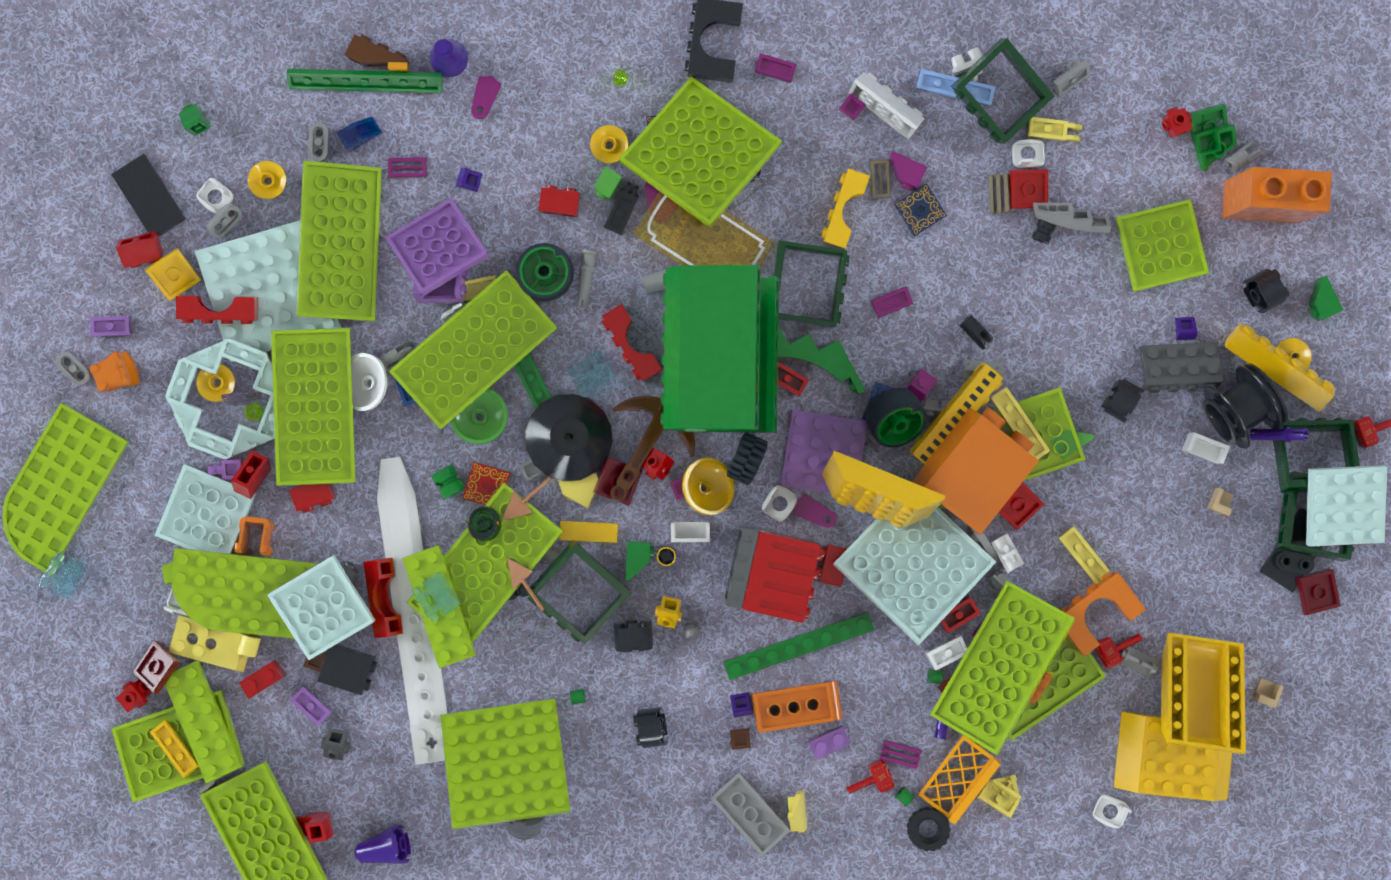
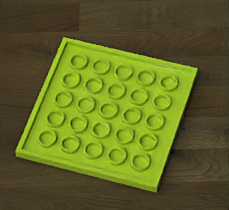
M691 76L619 157V162L711 228L782 145V140Z
M556 699L440 715L453 830L571 812Z

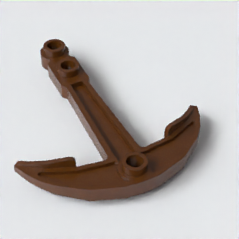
M649 395L632 397L624 400L612 409L613 412H640V410H643L653 415L630 462L625 465L616 481L617 485L611 489L610 495L615 501H621L626 497V490L630 489L640 472V467L664 430L663 425H661V414L664 405L661 404V398ZM678 431V436L685 444L689 456L694 457V432ZM626 473L631 475L630 480H625L624 475ZM616 490L621 491L620 497L615 496Z

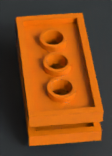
M837 680L751 693L758 733L843 719ZM810 699H815L816 701L814 709H809L807 706ZM791 702L797 703V710L795 712H790L788 709ZM772 705H777L779 708L776 715H771L769 712Z

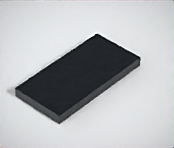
M142 154L111 174L148 233L156 231L159 237L186 220L145 154Z
M1299 508L1294 517L1291 544L1309 547L1306 545L1307 511ZM1275 546L1259 572L1293 593L1298 586L1296 578L1305 574L1277 569L1274 565L1275 555L1278 552L1285 551L1309 556L1313 561L1316 556L1277 549ZM1310 546V548H1315V549H1320V550H1321V548L1323 547V546ZM1284 558L1283 563L1285 565L1288 563L1287 558ZM1304 561L1302 567L1306 568L1307 563Z

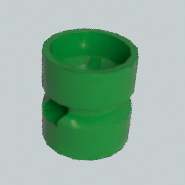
M453 464L431 476L435 485L440 486L439 492L444 500L466 488L461 478L456 477L458 473Z

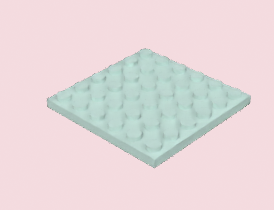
M300 221L195 251L214 311L220 312L227 309L232 304L234 297H258V320L253 321V324H241V320H233V324H221V320H217L223 341L232 338L267 352L272 350L271 331L341 328L339 319L296 316Z
M938 507L930 517L907 527H895L888 520L876 519L833 564L917 645L933 631L996 563L988 553Z

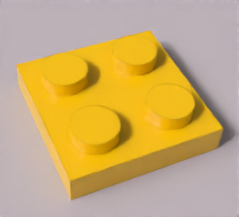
M176 248L145 269L169 301L201 281V277L179 248Z

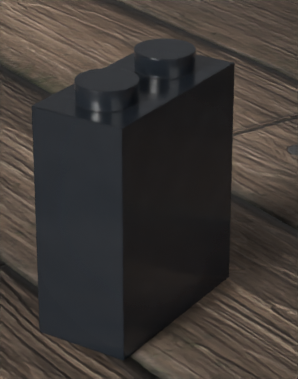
M336 644L327 649L317 682L363 695L365 691L370 689L372 680H369L371 672L374 673L376 670V656Z

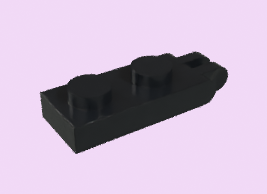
M629 182L625 189L621 188L604 226L605 229L621 236L639 198V195L636 194L639 187L635 185L631 192L629 190L632 183Z

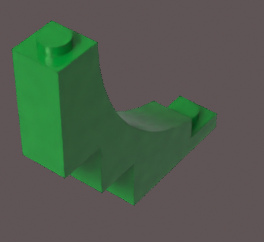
M779 328L778 358L806 361L825 370L839 383L849 378L848 386L852 393L856 392L859 395L866 391L839 340L818 351L810 334L789 344L781 328Z

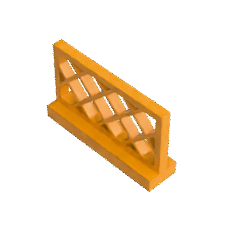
M962 735L918 795L949 818V821L955 825L1001 765L1002 761L971 739ZM964 740L971 745L972 752L961 754L960 745ZM983 754L989 760L985 765H976L975 755ZM972 755L974 766L963 767L961 756ZM959 757L960 767L950 769L949 759ZM975 769L976 777L973 780H965L964 770ZM961 770L963 781L952 782L950 772ZM948 772L949 782L938 784L937 775ZM963 784L964 793L962 795H954L952 785ZM950 785L951 796L940 797L939 787ZM936 787L938 797L929 798L924 793L928 788ZM952 799L953 807L949 812L942 808L941 800Z

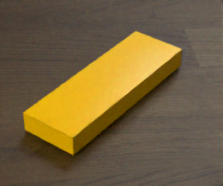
M560 521V528L564 532L559 540L617 543V523Z
M164 720L150 731L183 778H186L199 768L195 757L168 720Z

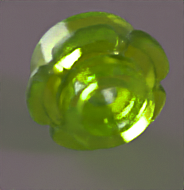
M616 69L613 84L618 85V87H621L622 84L625 85L627 82L628 74L625 73V69Z
M258 403L248 404L244 408V416L247 420L256 422L263 415V409L260 408Z

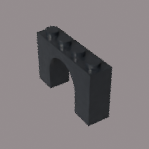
M697 0V3H693L692 15H695V20L690 22L689 34H693L692 41H688L687 53H690V59L685 61L684 69L685 72H688V77L692 76L698 79L733 83L736 60L714 58L708 55L701 46L700 38L704 30L714 24L740 26L743 3L721 0Z

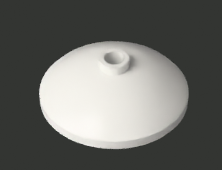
M359 353L351 357L353 409L369 411L378 406L384 398L387 389V374L384 365L376 356L368 353Z

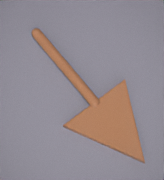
M548 477L523 500L514 491L502 521L533 513L525 502L550 482L552 478Z
M507 558L513 590L522 583L540 610L543 611L544 607L525 581L533 571Z

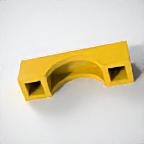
M849 168L846 173L842 172L839 181L842 184L840 191L836 190L833 201L836 202L834 209L830 208L827 220H830L828 228L824 227L821 238H824L823 244L838 249H846L852 230L843 220V207L851 198L864 195L870 175Z

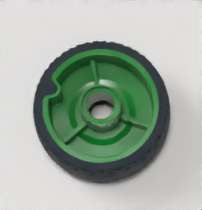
M539 243L527 248L519 257L516 265V279L519 286L527 295L538 301H552L560 298L568 291L574 277L573 264L568 254L560 247L550 243ZM542 267H548L550 270L549 274L545 277L539 274Z
M905 388L888 389L878 394L870 402L865 412L866 424L872 436L879 444L889 448L904 446L916 439L925 428L927 421L921 402L912 391Z

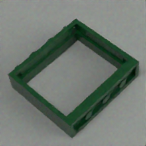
M1008 38L999 39L951 85L956 94L955 97L966 104V110L977 117V123L983 129H987L991 139L1000 144H1005L1054 97L1053 93ZM1000 52L1003 53L1040 98L1004 133L965 87Z
M779 240L773 276L779 278V290L785 249L839 257L830 320L779 313V319L836 327L837 323L840 324L842 312H839V305H843L844 293H841L842 285L846 286L847 274H844L845 267L849 266L850 256L847 255V250Z
M1300 418L1296 421H1290L1288 419L1279 428H1307L1309 432L1340 431L1345 466H1360L1353 420L1341 418L1327 420L1326 418L1308 420L1307 418ZM1273 440L1280 493L1308 492V479L1290 480L1285 441Z
M1290 472V480L1308 479V474ZM1298 492L1283 494L1276 544L1277 549L1341 562L1351 560L1352 552H1354L1353 544L1340 545L1339 553L1291 544Z
M575 540L570 542L530 586L544 607L542 612L549 618L553 616L560 628L563 630L567 628L571 632L570 636L579 643L581 640L584 644L590 640L632 594L626 585ZM574 553L620 592L584 634L537 594ZM527 591L529 601L536 606V602Z

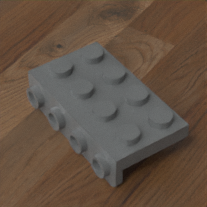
M1218 342L1143 345L1140 347L1144 391L1158 393L1160 390L1177 392L1179 389H1187V391L1192 392L1206 386L1218 389L1223 383Z

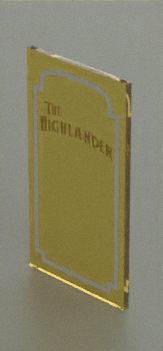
M660 191L633 231L634 236L680 265L761 266L775 244L727 211H724L710 228Z

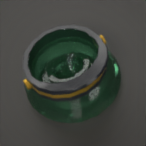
M488 506L479 507L468 518V530L476 540L482 542L491 541L501 530V518L493 508Z

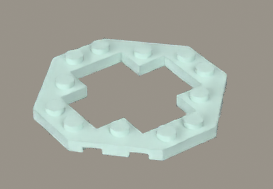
M229 338L178 360L165 397L168 404L170 403L177 423L186 437L188 446L226 460L275 439L272 362L266 351ZM223 357L259 370L252 389L270 395L258 430L240 423L233 441L198 428L197 425L203 409L185 402L197 369L200 368L217 374Z

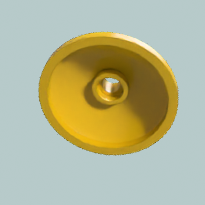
M701 458L694 461L686 469L683 477L682 487L686 501L695 511L703 515H716L723 512L729 507L734 497V480L727 477L728 468L717 459Z

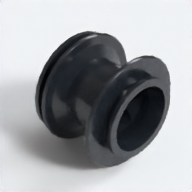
M1251 363L1236 368L1237 385L1223 394L1212 386H1206L1204 389L1205 400L1203 401V407L1212 426L1226 442L1235 444L1243 449H1247L1250 446L1248 430L1264 422L1273 429H1279L1288 420L1287 408L1279 391L1269 377L1260 368Z

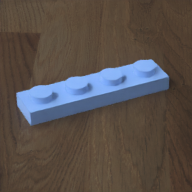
M921 69L916 89L956 98L951 85L959 78ZM970 81L965 86L979 104L992 105L995 86Z

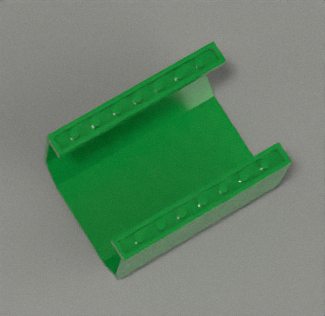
M680 265L666 268V273L663 274V284L666 285V293H663L665 313L662 315V323L665 325V333L662 334V344L665 345V353L662 354L664 373L661 376V383L664 385V393L661 394V404L664 405V413L661 414L663 429L684 432L777 433L779 278L777 276L761 278V267L759 265Z

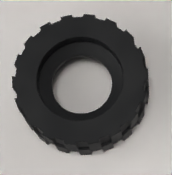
M919 808L908 819L907 833L912 843L918 849H923L927 852L936 851V849H941L947 843L950 837L949 833L951 832L949 821L936 808ZM924 820L936 822L938 831L934 837L925 838L920 834L919 826Z

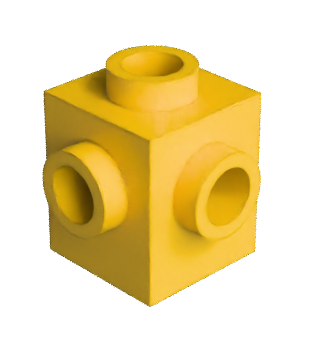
M663 596L661 605H657L654 616L658 617L656 625L675 629L677 621L681 622L683 611L680 610L682 600Z

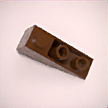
M354 34L345 53L347 59L364 67L388 66V62H407L409 64L404 54L398 51L395 53L388 51L389 47L382 43L376 45L371 42L372 39L363 34L360 37Z

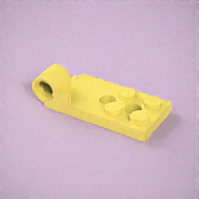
M179 615L169 652L244 672L248 657H256L261 638L253 634L211 630L199 625L190 617ZM194 633L197 635L198 641L196 644H191L188 641L189 634ZM209 638L216 641L214 649L207 647L206 642Z

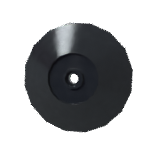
M576 394L556 395L542 402L531 414L525 430L526 450L533 464L546 476L563 482L582 480L596 473L604 464L606 457L609 456L613 444L612 427L604 410L591 399ZM568 433L573 435V439L570 441L565 438Z

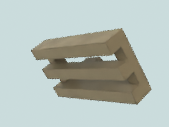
M889 159L870 160L872 199L891 198ZM874 164H878L879 194H876ZM882 164H885L887 194H883Z
M1009 174L988 175L990 214L1010 213ZM1001 179H1004L1005 209H1002ZM994 180H996L997 210H995Z

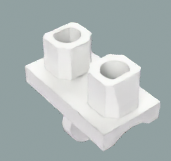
M978 47L968 51L971 61L966 63L962 54L952 57L953 76L966 72L983 56ZM976 75L972 81H978V76Z
M1007 533L990 542L1007 573L1024 564Z

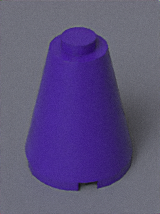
M441 39L433 46L430 53V63L435 72L442 73L444 77H455L461 74L467 66L468 54L460 42L453 39Z
M401 824L395 825L357 844L354 851L356 859L361 863H408L410 859H407V855L411 854V845L408 833L406 832L405 835L402 828L404 826Z

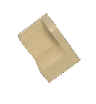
M1216 487L1207 509L1224 516H1230L1232 509L1228 507L1233 494Z
M1261 678L1253 700L1276 708L1284 687Z

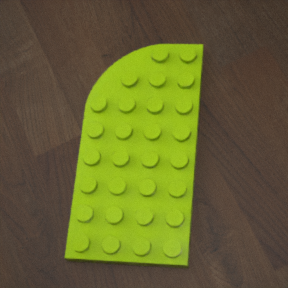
M64 403L59 404L9 489L4 500L2 513L4 531L14 551L23 560L49 575L53 573L129 443L128 440Z
M174 548L171 585L175 598L182 610L193 621L205 628L215 631L295 639L267 595L319 563Z

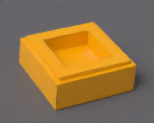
M388 62L389 71L410 72V66L407 62Z

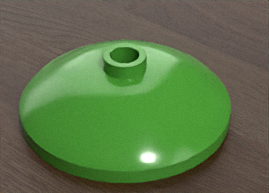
M487 389L451 421L452 428L466 442L472 444L489 443L498 438L507 425V406L497 392ZM483 414L484 418L477 420V415Z

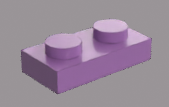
M131 316L90 317L91 337L132 336Z
M302 686L290 699L317 726L332 712L305 686Z
M843 726L808 741L816 760L851 744Z

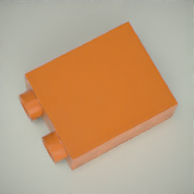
M1251 167L1224 181L1222 219L1301 223L1330 212L1332 172Z
M988 407L982 414L969 408L912 480L915 484L945 495L946 497L941 505L980 535L1039 462L1029 453L1035 444L1017 430H1015L1011 437L1000 430L1006 421Z

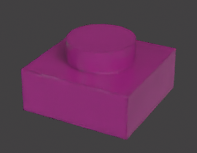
M850 93L839 110L854 121L866 104Z
M683 477L669 482L677 500L685 497L682 487Z

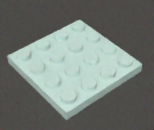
M184 464L155 536L187 549L232 554L235 543H237L240 536V519L248 516L257 493L249 499L234 492L231 482Z
M1387 466L1308 469L1306 545L1310 547L1385 543Z
M332 555L267 595L308 660L375 621L335 555Z

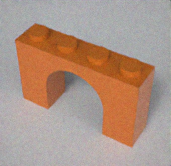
M1107 572L1101 577L1102 580L1099 583H1093L1088 586L1086 593L1082 596L1080 594L1075 596L1069 606L1059 608V610L1076 619L1067 637L1083 656H1086L1100 645L1085 624V611L1090 603L1100 598H1107L1115 604L1125 619L1132 621L1146 610L1118 572Z

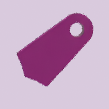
M479 76L471 108V113L476 119H484L488 115L502 86L493 76ZM478 108L484 109L482 114L476 112Z
M803 494L797 500L794 509L795 516L826 528L832 527L836 523L835 513L807 494ZM826 515L831 516L829 523L824 521Z

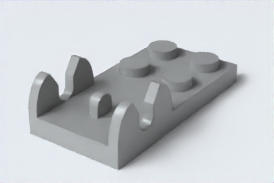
M740 772L711 797V800L762 857L791 831L788 824L782 821L777 812L766 803Z

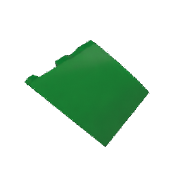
M1225 104L1190 112L1193 127L1190 130V134L1202 171L1209 169L1208 166L1215 160L1222 158L1227 151L1237 145L1235 126L1228 124ZM1220 120L1223 121V124L1217 125Z

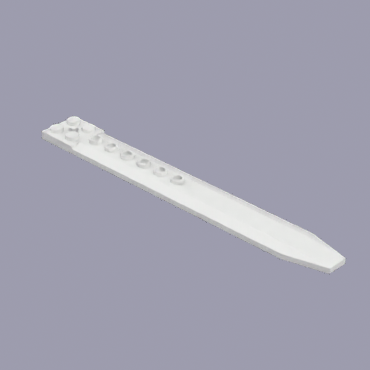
M401 457L381 459L377 502L385 557L393 558L395 577L390 582L393 609L401 615L403 634L397 635L415 765L445 761L440 715L448 714L442 671L438 667L422 616L406 603L414 592L402 558L424 550L416 494ZM431 737H433L434 741L437 740V744L434 745V748H431L430 745H427V742L430 741Z

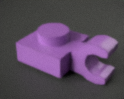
M222 459L221 465H210L208 467V474H222V480L232 479L241 467L242 459Z

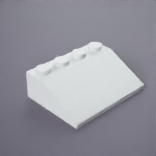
M863 72L855 79L848 94L851 93L866 104L865 107L909 140L925 119L922 117L923 114L916 108H910L904 98L900 96L897 98L892 94L893 91L887 85L882 86L879 84L874 75Z

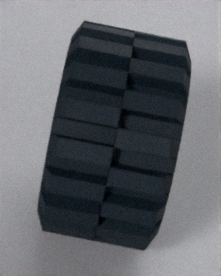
M744 433L727 469V477L746 485L751 484L763 460L768 442L750 433Z

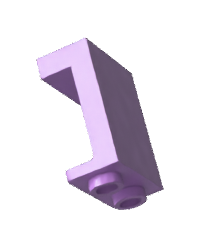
M468 270L425 296L421 295L414 284L413 296L417 303H463V296L467 293L465 278H468Z

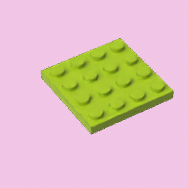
M1191 199L1115 218L1133 292L1209 273Z

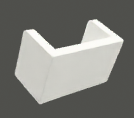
M1191 432L1187 435L1182 451L1216 464H1224L1230 446Z
M671 522V542H710V522Z
M956 635V638L930 651H924L934 670H938L964 656L968 648L961 635Z

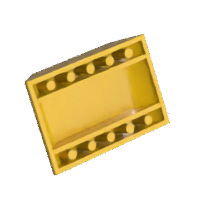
M836 451L833 452L822 472L832 498L836 499L837 503L844 506L851 505L858 512H868L873 514L874 518L888 520L891 522V525L899 528L907 527L930 517L946 497Z
M1168 632L1161 658V732L1166 743L1246 754L1243 643Z
M1121 711L1114 788L1142 794L1207 801L1228 799L1232 753L1168 744L1161 732V715Z

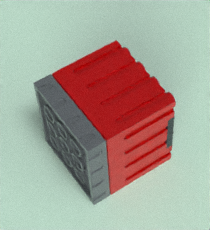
M741 525L724 596L725 605L804 623V619H808L810 608L807 606L809 599L812 600L814 595L812 583L813 580H817L819 569L816 568L817 561H821L823 550L820 548L821 545L814 541Z

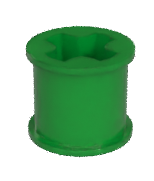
M929 668L927 684H941L943 670H931Z
M583 688L575 691L570 690L572 706L574 704L586 703Z
M905 786L895 795V799L897 798L904 804V807L908 806L915 797Z

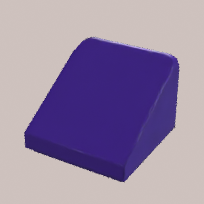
M460 168L456 187L478 192L482 173L467 168Z
M1175 318L1176 341L1195 340L1198 334L1195 318Z
M749 692L730 695L734 718L752 715Z

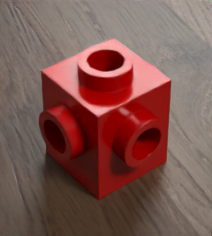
M1185 107L1169 109L1166 111L1167 114L1162 117L1163 129L1168 132L1170 139L1193 129L1191 115L1186 111Z
M653 447L641 467L646 471L645 475L653 480L658 478L663 481L670 473L675 461Z
M140 679L134 683L129 681L122 687L124 691L116 697V700L128 713L136 707L140 709L148 702L146 698L152 692Z

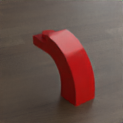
M310 812L306 815L296 816L304 835L308 836L309 843L327 841L334 835L329 812Z

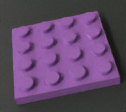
M452 198L385 237L422 296H425L489 257L488 252Z
M792 410L780 485L830 493L822 472L834 451L862 462L867 430L866 421Z

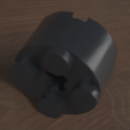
M1263 269L1243 281V284L1246 283V287L1243 288L1244 294L1252 307L1257 306L1260 309L1258 310L1259 313H1265L1285 302L1289 296V291L1281 282V276L1276 269Z
M1123 378L1115 382L1111 389L1114 393L1112 396L1106 397L1101 407L1104 408V412L1124 423L1127 420L1125 417L1128 413L1131 415L1141 398L1140 394L1144 390Z
M627 620L626 624L624 622L613 623L614 643L617 652L653 649L651 620L640 621V623L637 620Z
M662 707L641 709L633 716L634 726L638 727V734L636 735L638 746L651 748L667 745L668 740H664V735H668L665 714L660 713L663 710Z

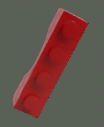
M178 295L176 296V319H182V323H194V320H201V323L213 324V320H221V324H233V320H241V324H253V321L258 320V297H234L232 304L227 309L218 312L206 307L200 296Z
M622 304L602 316L604 320L601 323L606 331H612L614 337L611 339L617 348L621 346L624 353L621 355L626 363L629 364L631 362L633 365L632 373L637 381L641 379L644 382L662 371L661 366L652 353H638L629 346L626 334L632 320Z
M393 558L364 561L370 612L375 619L372 623L374 638L403 634L401 615L393 609L388 594L389 584L395 577Z

